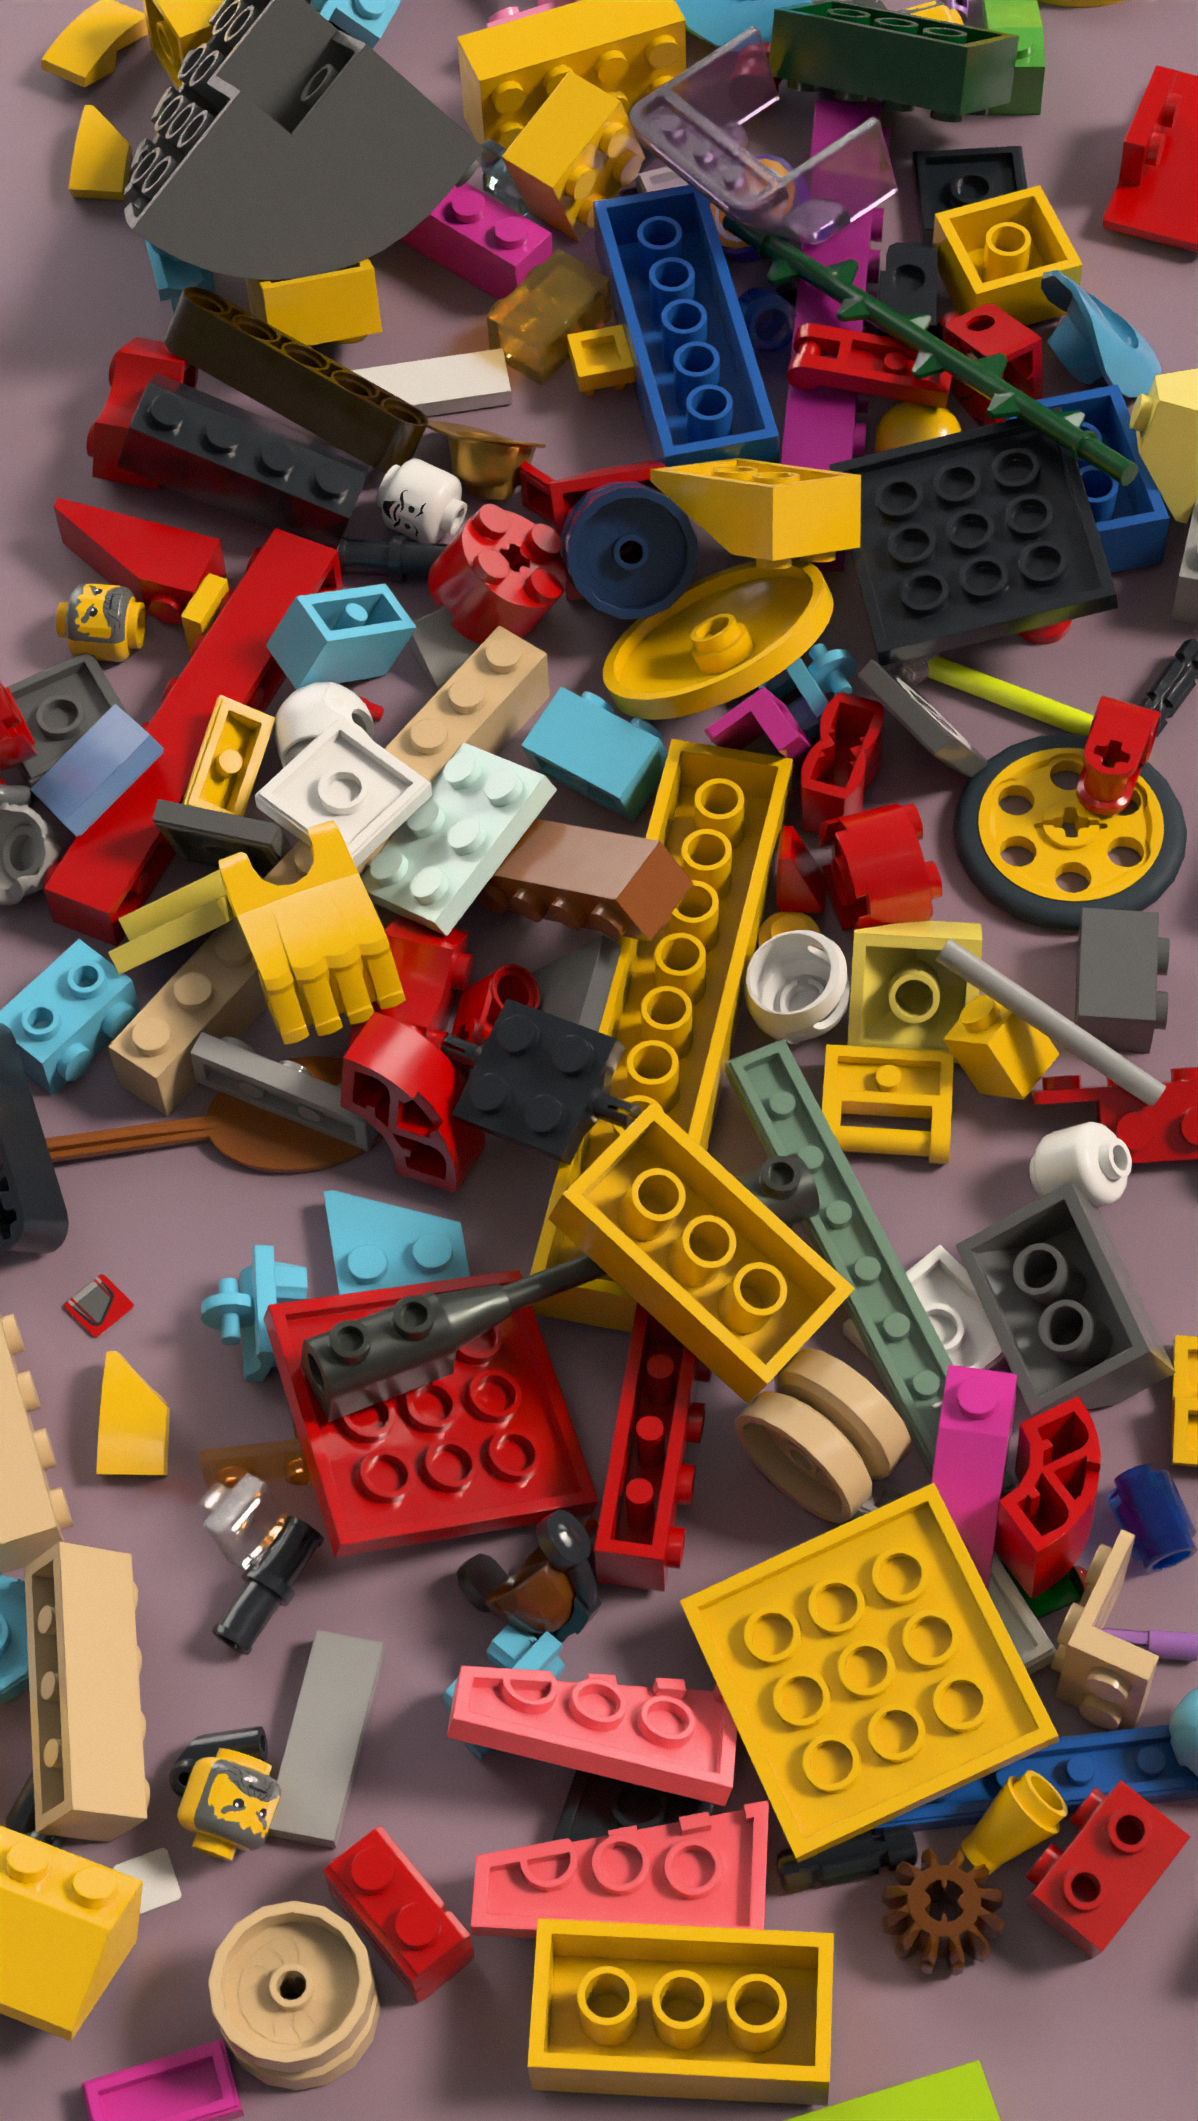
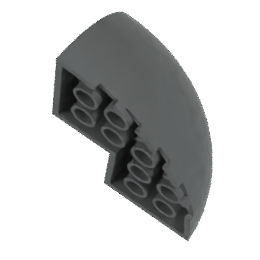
M223 0L208 22L213 26V36L207 44L203 43L187 53L178 73V79L183 82L178 91L173 86L166 89L150 119L155 124L154 130L156 134L152 142L146 137L137 148L130 168L134 173L124 193L133 203L131 202L124 209V214L130 228L151 244L186 263L205 270L238 278L258 280H286L333 272L354 265L383 251L406 236L432 213L454 186L457 188L461 187L472 177L479 164L476 159L484 148L366 43L336 29L305 0Z

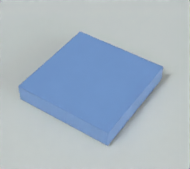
M114 704L30 790L78 837L163 754L164 748L118 705Z

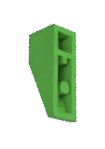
M981 0L983 29L1019 36L1010 103L989 108L987 115H1040L1045 74L1043 25L1037 0Z

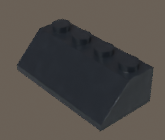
M155 373L146 386L128 428L117 463L119 468L272 531L277 528L336 550L350 520L370 466L339 448L159 373Z

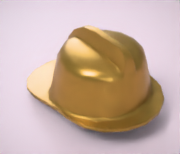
M431 420L427 424V428L448 436L453 475L463 483L471 495L480 499H510L516 487L521 486L520 465L525 461L531 464L536 448H546L544 444L516 441L490 431L466 425Z

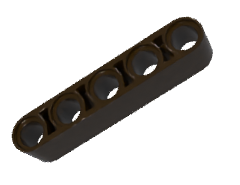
M187 287L182 291L163 339L164 346L174 355L384 473H387L392 466H402L413 458L429 422L427 416L421 410L208 290Z

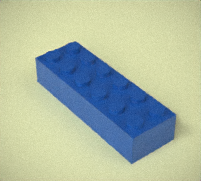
M703 183L593 202L595 250L616 325L623 324L634 363L635 382H633L654 460H659L666 467L734 458L779 464L778 429Z

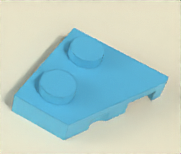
M335 1190L323 1192L339 1295L470 1277L461 1222Z

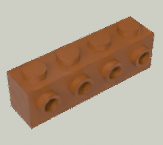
M535 819L476 899L484 907L497 914L507 911L521 914L534 922H541L542 919L562 923L576 931L583 927L601 931L614 939H620L622 936L650 942L656 933L667 925L671 913L694 883L658 840Z

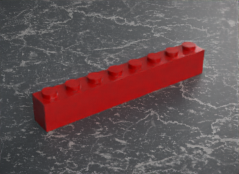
M275 528L264 546L257 547L252 552L247 563L246 574L235 590H229L225 594L214 624L207 634L202 633L196 639L191 651L190 661L179 678L174 677L167 684L163 693L162 704L151 722H145L141 725L164 748L163 754L81 836L76 837L74 835V841L63 859L56 860L48 869L44 879L43 890L53 922L116 947L119 946L126 934L118 919L144 906L176 855L172 846L152 820L158 799L182 804L219 695H223L263 713L266 711L287 677L266 647V644L296 596L337 591L343 588L338 550Z

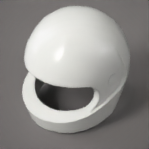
M314 682L294 691L283 702L275 719L274 739L283 768L338 717L344 719L372 740L374 723L366 704L356 693L334 682Z
M809 930L781 933L763 943L750 960L744 989L747 1009L759 1029L776 1040L785 1039L787 1043L798 1044L802 1041L824 1035L835 1027L847 1010L850 985L845 957L840 947L834 941L822 934Z

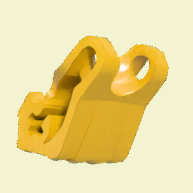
M333 820L309 827L310 852L314 862L308 874L294 884L276 886L262 880L252 867L248 855L243 852L218 861L222 883L232 913L255 961L265 1002L284 1045L297 1043L309 1036L307 1026L311 1024L318 1036L329 1035L343 1028L339 1017L341 1013L346 1015L350 1025L365 1022L374 1013L371 1002L377 1001L381 1009H388L406 1001L382 923L361 880L343 836Z

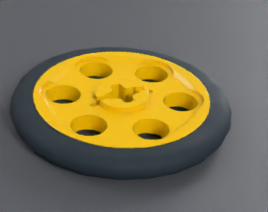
M1066 733L1037 736L1009 746L987 760L989 765L976 773L967 782L956 805L953 834L957 855L972 883L991 903L1017 919L1043 928L1079 931L1082 907L1143 911L1155 903L1175 881L1185 858L1187 828L1182 806L1167 780L1149 762L1143 765L1131 797L1137 803L1139 809L1127 816L1095 814L1085 809L1079 803L1076 796L1077 789H1061L1051 781V777L1060 771H1072L1078 775L1081 774L1084 766V748L1088 736ZM1008 796H1020L1027 799L1033 808L1025 814L1012 815L1002 810L999 802ZM1063 823H1073L1076 832H1078L1077 837H1066L1065 831L1062 828ZM1019 846L1028 849L1033 854L1034 860L1025 866H1012L1007 864L1000 854L1009 847ZM1117 847H1128L1138 852L1142 860L1132 867H1122L1113 863L1108 857V853ZM1074 872L1084 876L1089 882V886L1081 892L1071 893L1062 890L1055 880L1063 873Z

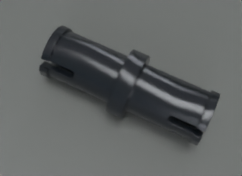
M394 535L391 541L353 539L343 536L338 548L341 575L389 576L392 582L402 583L406 581L407 577L428 578L432 564L448 544L409 542L406 535Z
M294 1516L286 1518L284 1526L257 1565H248L241 1576L245 1584L220 1622L215 1624L212 1629V1633L220 1641L241 1654L249 1655L252 1645L279 1605L288 1606L295 1595L291 1587L317 1547H320L324 1541L323 1536L317 1530Z

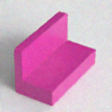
M762 687L704 730L711 742L717 746L737 750L744 749L766 733L776 749L786 758L793 759V763L798 767L803 765L805 757L814 746L787 706L765 687Z

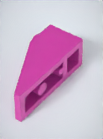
M948 1365L931 1484L935 1483L988 1591L995 1549L998 1504L1003 1494L1015 1412L1017 1374Z

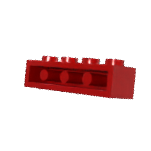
M638 1302L636 1304L594 1548L597 1583L665 1592L668 1568L681 1569L684 1555L686 1528L675 1526L679 1504L691 1506L694 1492L696 1465L685 1464L689 1442L701 1444L704 1429L706 1403L695 1402L698 1382L710 1383L713 1372Z

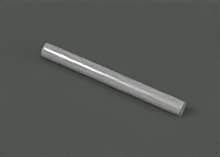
M949 939L935 959L1151 1108L1164 1092L1166 1086L952 939Z

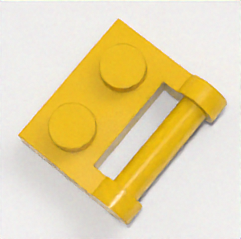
M826 1044L822 1113L842 1151L929 1157V1163L949 1164L954 1055L948 1051ZM841 1114L931 1119V1131L840 1126Z

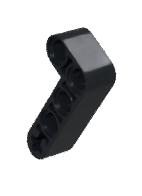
M0 1023V1251L48 1254L56 1251L63 1244L67 1236L69 1227L68 1213L15 1037L10 1028L4 1023Z

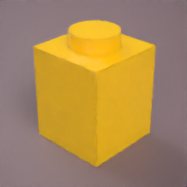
M978 995L975 1000L962 1010L960 1019L943 1039L979 1094L1025 1099L1060 1055L1049 1037L985 995Z

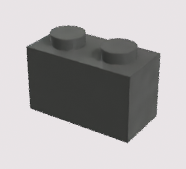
M1082 907L1077 940L1074 1023L1114 1051L1150 1053L1154 1029L1165 1030L1168 1015V992L1157 991V975L1167 976L1170 950L1169 938L1158 937L1159 912Z

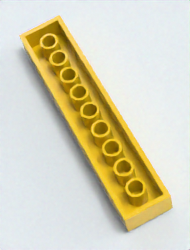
M671 739L646 839L660 841L694 884L671 913L667 925L656 933L650 942L625 936L618 940V944L621 945V952L599 1032L618 1039L626 1047L613 1073L610 1095L640 1105L641 1113L653 1102L707 1151L726 1075L725 1063L730 1059L744 1001L747 968L756 951L758 934L763 922L776 869L780 830H783V827L786 826L791 807L793 759ZM599 1119L583 1137L571 1165L563 1162L559 1163L530 1275L585 1255L548 1217L562 1194L625 1131L624 1128ZM609 1275L533 1303L532 1308L536 1315L632 1333L637 1301Z

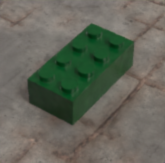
M817 0L774 9L767 76L788 80L787 88L796 91L817 92L820 87L835 90L834 98L839 100L864 102L867 100V97L881 99L882 108L886 110L912 112L915 107L931 110L930 118L934 120L962 122L965 114L987 115L989 108L1010 103L1019 36L840 0Z

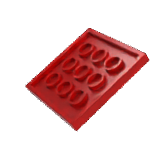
M520 1270L268 1305L263 1318L335 1558L537 1524L544 1517L557 1510L567 1511L575 1517L593 1513L599 1501L532 1305L511 1312L510 1317L457 1350L453 1374L331 1422L327 1421L301 1367L303 1340L332 1330L341 1321L358 1320L395 1306L399 1300L407 1296H421L429 1292L442 1294L496 1284L504 1286L522 1279Z

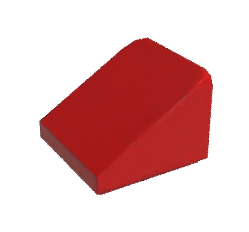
M525 461L520 465L522 504L555 526L548 483L556 480Z
M784 826L783 830H780L776 907H779L780 912L823 913L826 895L824 875L794 827Z

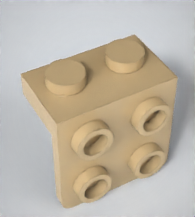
M1121 1530L1113 1548L1101 1543L1097 1549L1085 1578V1583L1088 1585L1080 1605L1073 1602L1065 1617L1057 1638V1642L1060 1644L1051 1664V1669L1061 1673L1055 1698L1079 1708L1080 1714L1085 1719L1106 1729H1116L1118 1727L1123 1729L1136 1728L1144 1711L1159 1659L1158 1655L1101 1630L1121 1591L1135 1539L1134 1534L1125 1530Z

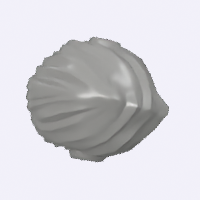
M8 802L0 805L1 906L17 904L22 900V897L43 889L48 869L60 858L59 854L62 847L58 833L54 832L53 826L41 819L40 815L35 813L33 809H30L28 805H9Z

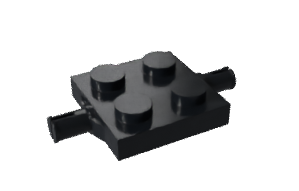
M508 998L489 1037L481 1046L450 1034L445 1038L444 1042L451 1048L442 1045L440 1049L454 1064L470 1069L469 1079L454 1108L452 1116L465 1125L571 1165L583 1137L599 1119L626 1130L634 1122L630 1117L636 1119L641 1114L640 1105L610 1095L613 1073L626 1048L618 1039Z

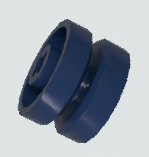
M636 481L608 482L586 492L569 510L560 532L562 540L560 554L570 583L597 610L619 619L648 618L670 608L688 589L697 567V538L688 516L668 496L659 490ZM633 540L640 545L638 554L629 553L626 561L621 559L619 552L625 542Z

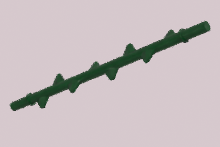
M732 209L724 216L722 226L726 231L756 249L757 254L761 258L773 260L767 274V281L770 284L776 285L801 278L841 304L836 315L839 321L866 320L918 353L912 368V375L915 378L922 379L947 372L991 400L986 414L989 418L1017 417L1069 450L1075 460L1079 462L1086 461L1123 486L1129 485L1135 479L1138 473V466L1100 442L1094 432L1080 429L1085 419L1084 413L1079 410L1055 413L1001 379L1008 362L1004 354L997 353L972 360L927 331L931 324V317L928 314L902 316L852 284L859 268L855 260L850 259L825 267L783 240L781 234L776 230H767L741 212Z

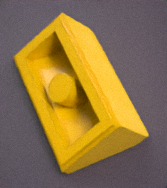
M219 695L182 804L243 817L276 718Z

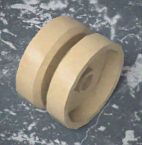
M804 1348L797 1352L774 1376L775 1392L764 1391L757 1395L735 1419V1433L743 1450L756 1467L782 1493L800 1507L821 1519L841 1524L850 1520L872 1494L871 1479L881 1480L888 1477L910 1453L911 1438L904 1421L890 1402L865 1377L845 1362L821 1350Z
M289 1901L261 1907L236 1923L216 1950L208 1980L213 2015L221 2029L225 2042L240 2066L266 2085L296 2091L327 2085L354 2068L374 2040L380 2014V2004L376 1980L367 1949L351 1924L325 1906ZM292 1993H294L295 1996L298 1997L294 2000L286 1999V1997Z

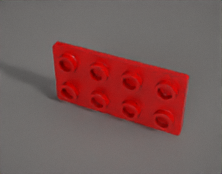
M1156 65L1123 142L1119 181L1103 216L1102 226L1105 229L1198 253V76Z

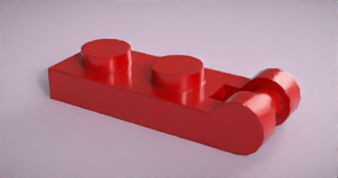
M816 323L802 324L797 328L793 348L797 355L791 358L787 370V380L795 388L811 390L821 385L946 409L952 375L943 372L922 379L915 378L912 375V368L918 353L896 339ZM825 355L835 356V357H837V359L829 358V357H823V356H825Z

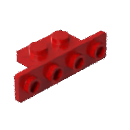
M1198 1067L1170 1069L1171 1081L1161 1082L1166 1088L1152 1108L1107 1077V1085L1081 1087V1075L1042 1077V1089L1031 1090L1027 1095L1028 1104L1096 1101L1097 1123L1105 1125L1118 1139L1126 1144L1132 1163L1198 1159Z

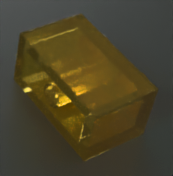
M557 249L544 263L534 266L527 274L525 280L506 298L499 299L492 306L489 314L486 316L489 350L503 348L505 362L508 366L542 386L570 359L567 344L568 334L600 329L612 319L611 279L562 250Z

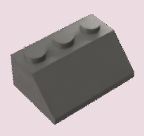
M1072 1182L1061 1186L956 1244V1248L1013 1374H1017V1385L1033 1417L1077 1396L1087 1409L1115 1405L1176 1373L1099 1209L1092 1205L1084 1193Z

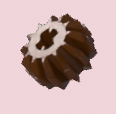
M930 1848L922 1851L921 1870L910 1863L902 1861L896 1868V1877L900 1885L885 1886L882 1892V1903L892 1910L882 1917L881 1927L883 1932L890 1935H902L895 1948V1954L899 1959L908 1958L918 1950L923 1953L921 1971L925 1975L931 1974L934 1971L937 1958H945L948 1969L955 1976L963 1973L964 1953L974 1960L984 1962L989 1957L990 1952L986 1939L999 1938L1003 1931L1004 1921L994 1914L1003 1905L1004 1897L1002 1891L994 1888H983L990 1872L985 1864L975 1866L967 1873L962 1870L964 1853L960 1849L952 1851L948 1865H939L937 1855ZM938 1902L939 1910L943 1909L944 1902L956 1908L954 1920L947 1922L945 1913L942 1914L941 1921L930 1917L931 1903Z

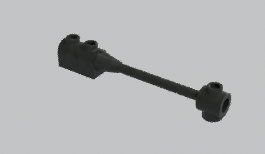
M796 1154L771 1157L763 1165L734 1176L790 1229H792L793 1224L814 1217L819 1212L820 1203L816 1184L807 1165ZM585 1254L504 1286L496 1284L442 1294L429 1292L421 1296H407L399 1300L395 1306L358 1320L341 1321L332 1330L303 1340L301 1367L327 1421L331 1422L453 1374L457 1350L510 1317L511 1312L608 1274Z

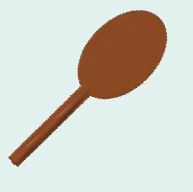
M307 1056L284 1059L305 1067L314 1078L336 1087L342 1083V1058ZM219 1092L214 1097L205 1116L45 1138L52 1162L210 1140L222 1156L240 1166L262 1172L282 1174L305 1173L327 1169L346 1163L367 1152L359 1147L223 1092ZM378 1132L370 1149L383 1139L381 1133Z

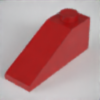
M57 498L53 506L62 543L111 585L130 588L137 602L145 604L146 614L154 616L162 622L183 624L181 615L204 577H207L209 573L222 578L227 576L221 543L218 538L62 498Z

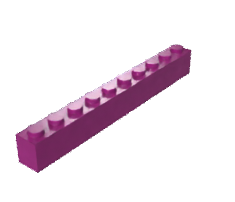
M816 100L801 251L825 267L850 259L855 260L859 268L852 284L877 299V292H867V285L879 283L881 250H872L871 242H882L884 208H874V201H885L887 167H877L878 160L889 161L891 127H880L881 103ZM798 278L791 358L797 355L793 348L797 328L802 324L816 323L864 332V326H875L866 320L839 321L836 315L841 304L803 279ZM825 355V356H823V357H829V358L837 359V357H835V356H830V355ZM788 382L781 464L830 471V464L850 460L853 457L864 456L867 423L856 422L857 413H868L869 394L821 385L815 389L801 390ZM845 550L836 551L835 561L810 563L821 571L844 572Z

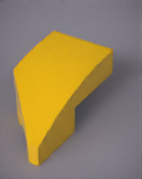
M85 105L74 147L68 189L72 197L126 200L124 193L128 185L132 148L127 140L93 105Z
M117 1351L106 1352L99 1416L96 1474L168 1476L170 1408L166 1405L167 1402L148 1385L122 1354Z

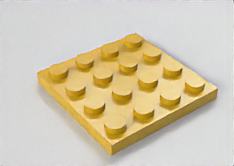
M935 1483L929 1484L680 1600V1604L798 1863L1059 1742L1058 1733Z

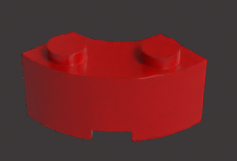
M135 337L112 356L108 373L111 386L109 397L102 413L95 423L91 425L86 442L87 455L93 457L92 477L155 489L161 486V484L117 467V463L130 423L146 386L155 373L196 389L199 368L174 355L164 346L163 341Z
M397 917L384 931L390 945L406 1001L388 1009H381L377 1001L371 1002V1005L375 1012L391 1017L399 1022L414 1025L422 1032L426 1039L441 1049L442 1045L445 1046L444 1040L449 1035L445 1031L452 1013L457 991H464L469 987L473 975L474 955L466 953L470 932L452 929L448 936H444L410 919ZM368 1020L352 1024L349 1048Z
M374 1011L343 1057L340 1107L363 1117L382 1134L393 1153L396 1174L453 1193H457L485 1147V1132L465 1125L452 1116L467 1083L458 1068L439 1048L426 1039L417 1027L410 1023L399 1022Z
M1078 1396L1020 1423L1015 1462V1474L1020 1485L999 1500L994 1550L1030 1599L1047 1591L1071 1570L1081 1556L1092 1529L1100 1476L1101 1450L1094 1422Z

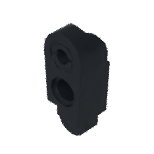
M896 242L888 247L886 271L880 270L879 301L902 316L928 314L931 317V324L927 331L936 336L937 243ZM878 328V335L891 337Z

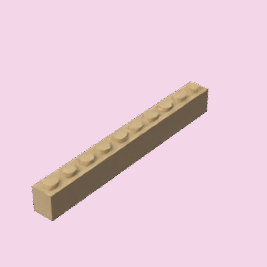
M498 626L386 746L385 750L429 781L431 785L463 743L497 755L550 697L547 653L503 627ZM396 831L357 867L360 877H362L374 858L381 852ZM299 840L263 880L279 886L294 884L305 877L314 862L310 852L311 847ZM235 918L216 929L108 1046L119 1085L166 1117L198 1084L195 1079L190 1052L201 1032L221 1040L223 1037L239 1039L267 1008L259 981L258 969Z

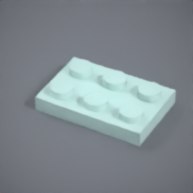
M467 743L461 745L432 783V796L397 829L361 877L373 903L444 936H448L557 790L545 775Z

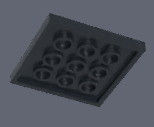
M1061 407L1050 409L1055 413L1062 412ZM1019 418L829 465L830 471L861 475L860 548L850 549L878 661L882 666L1118 608L1116 589L1077 460L1071 456L1069 450Z

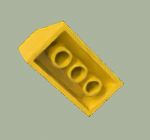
M0 1826V2014L71 2042L137 1942L143 1881Z

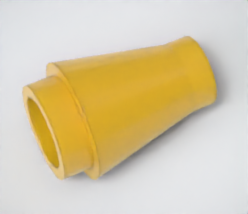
M1028 1770L1020 1778L1011 1776L974 1830L961 1842L962 1850L974 1866L985 1864L990 1871L989 1875H991L1004 1863L1059 1833V1822L1068 1814L1067 1806L1058 1791L1040 1774Z

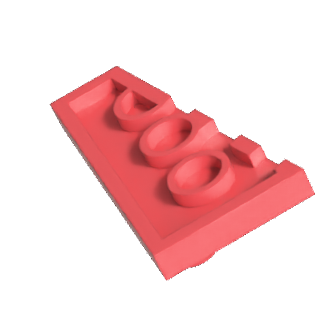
M461 1666L454 1688L447 1738L721 1806L726 1805L733 1788L737 1727L717 1683L713 1691L686 1689L684 1679L655 1678L652 1687L617 1685L615 1675L588 1673L585 1680L579 1683L557 1681L551 1671Z
M769 1800L745 1804L743 1810L709 1816V1811L679 1817V1822L638 1830L636 1825L608 1830V1835L575 1842L565 1838L476 1855L471 1917L472 1935L536 1938L538 1918L764 1930Z

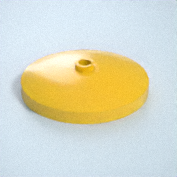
M792 558V567L786 569L757 568L756 561L719 571L690 584L686 592L670 608L648 618H640L635 621L610 650L603 667L604 683L616 706L623 713L640 719L660 720L677 718L714 708L761 686L799 659L816 642L829 623L834 607L832 594L820 570L812 563Z

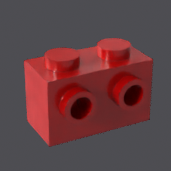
M1122 1780L1107 1795L1095 1787L1069 1819L1079 1830L1068 1845L1061 1851L1051 1843L1025 1875V1878L1035 1887L1023 1903L1091 1959L1104 1951L1191 1837Z

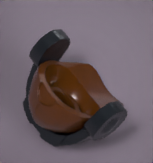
M557 1510L544 1517L537 1525L536 1534L539 1546L524 1560L513 1575L508 1577L496 1560L489 1555L479 1553L466 1560L458 1568L457 1579L459 1587L467 1600L477 1610L482 1612L492 1611L507 1624L532 1634L537 1640L548 1631L562 1643L568 1636L574 1633L578 1635L592 1620L601 1606V1601L597 1597L595 1577L587 1560L591 1550L590 1541L597 1532L598 1522L591 1516L582 1526L571 1513Z

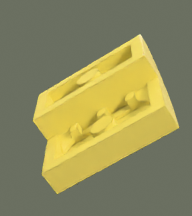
M220 869L118 919L129 942L108 952L119 975L204 935L234 918L222 883Z

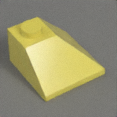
M1198 368L1155 375L1148 395L1139 394L1130 418V429L1136 430L1138 450L1143 462L1175 521L1185 524L1188 522L1198 496Z
M921 921L854 930L847 1045L951 1052L943 1039L960 1019L962 1010L978 997L979 989L935 959L949 939H952L981 959L983 941L981 924Z

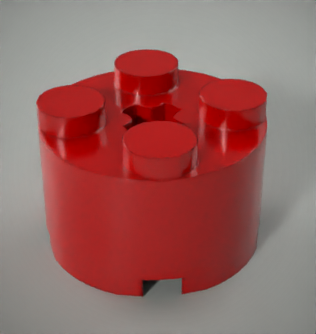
M493 504L483 505L477 513L468 519L432 564L428 577L431 598L438 609L444 604L455 617L450 625L459 634L481 645L498 626L523 639L558 601L565 590L567 573L559 552L562 549V540L558 533L548 525H536L521 515L503 510Z
M892 803L823 821L820 824L819 848L831 846L832 851L831 864L822 866L826 888L842 930L854 928L849 939L852 942L854 941V930L897 923L929 921L930 917L933 916L932 899L942 897V882L938 868L934 861L925 862L919 843V840L923 839V826L918 809L913 803L903 806L898 803Z

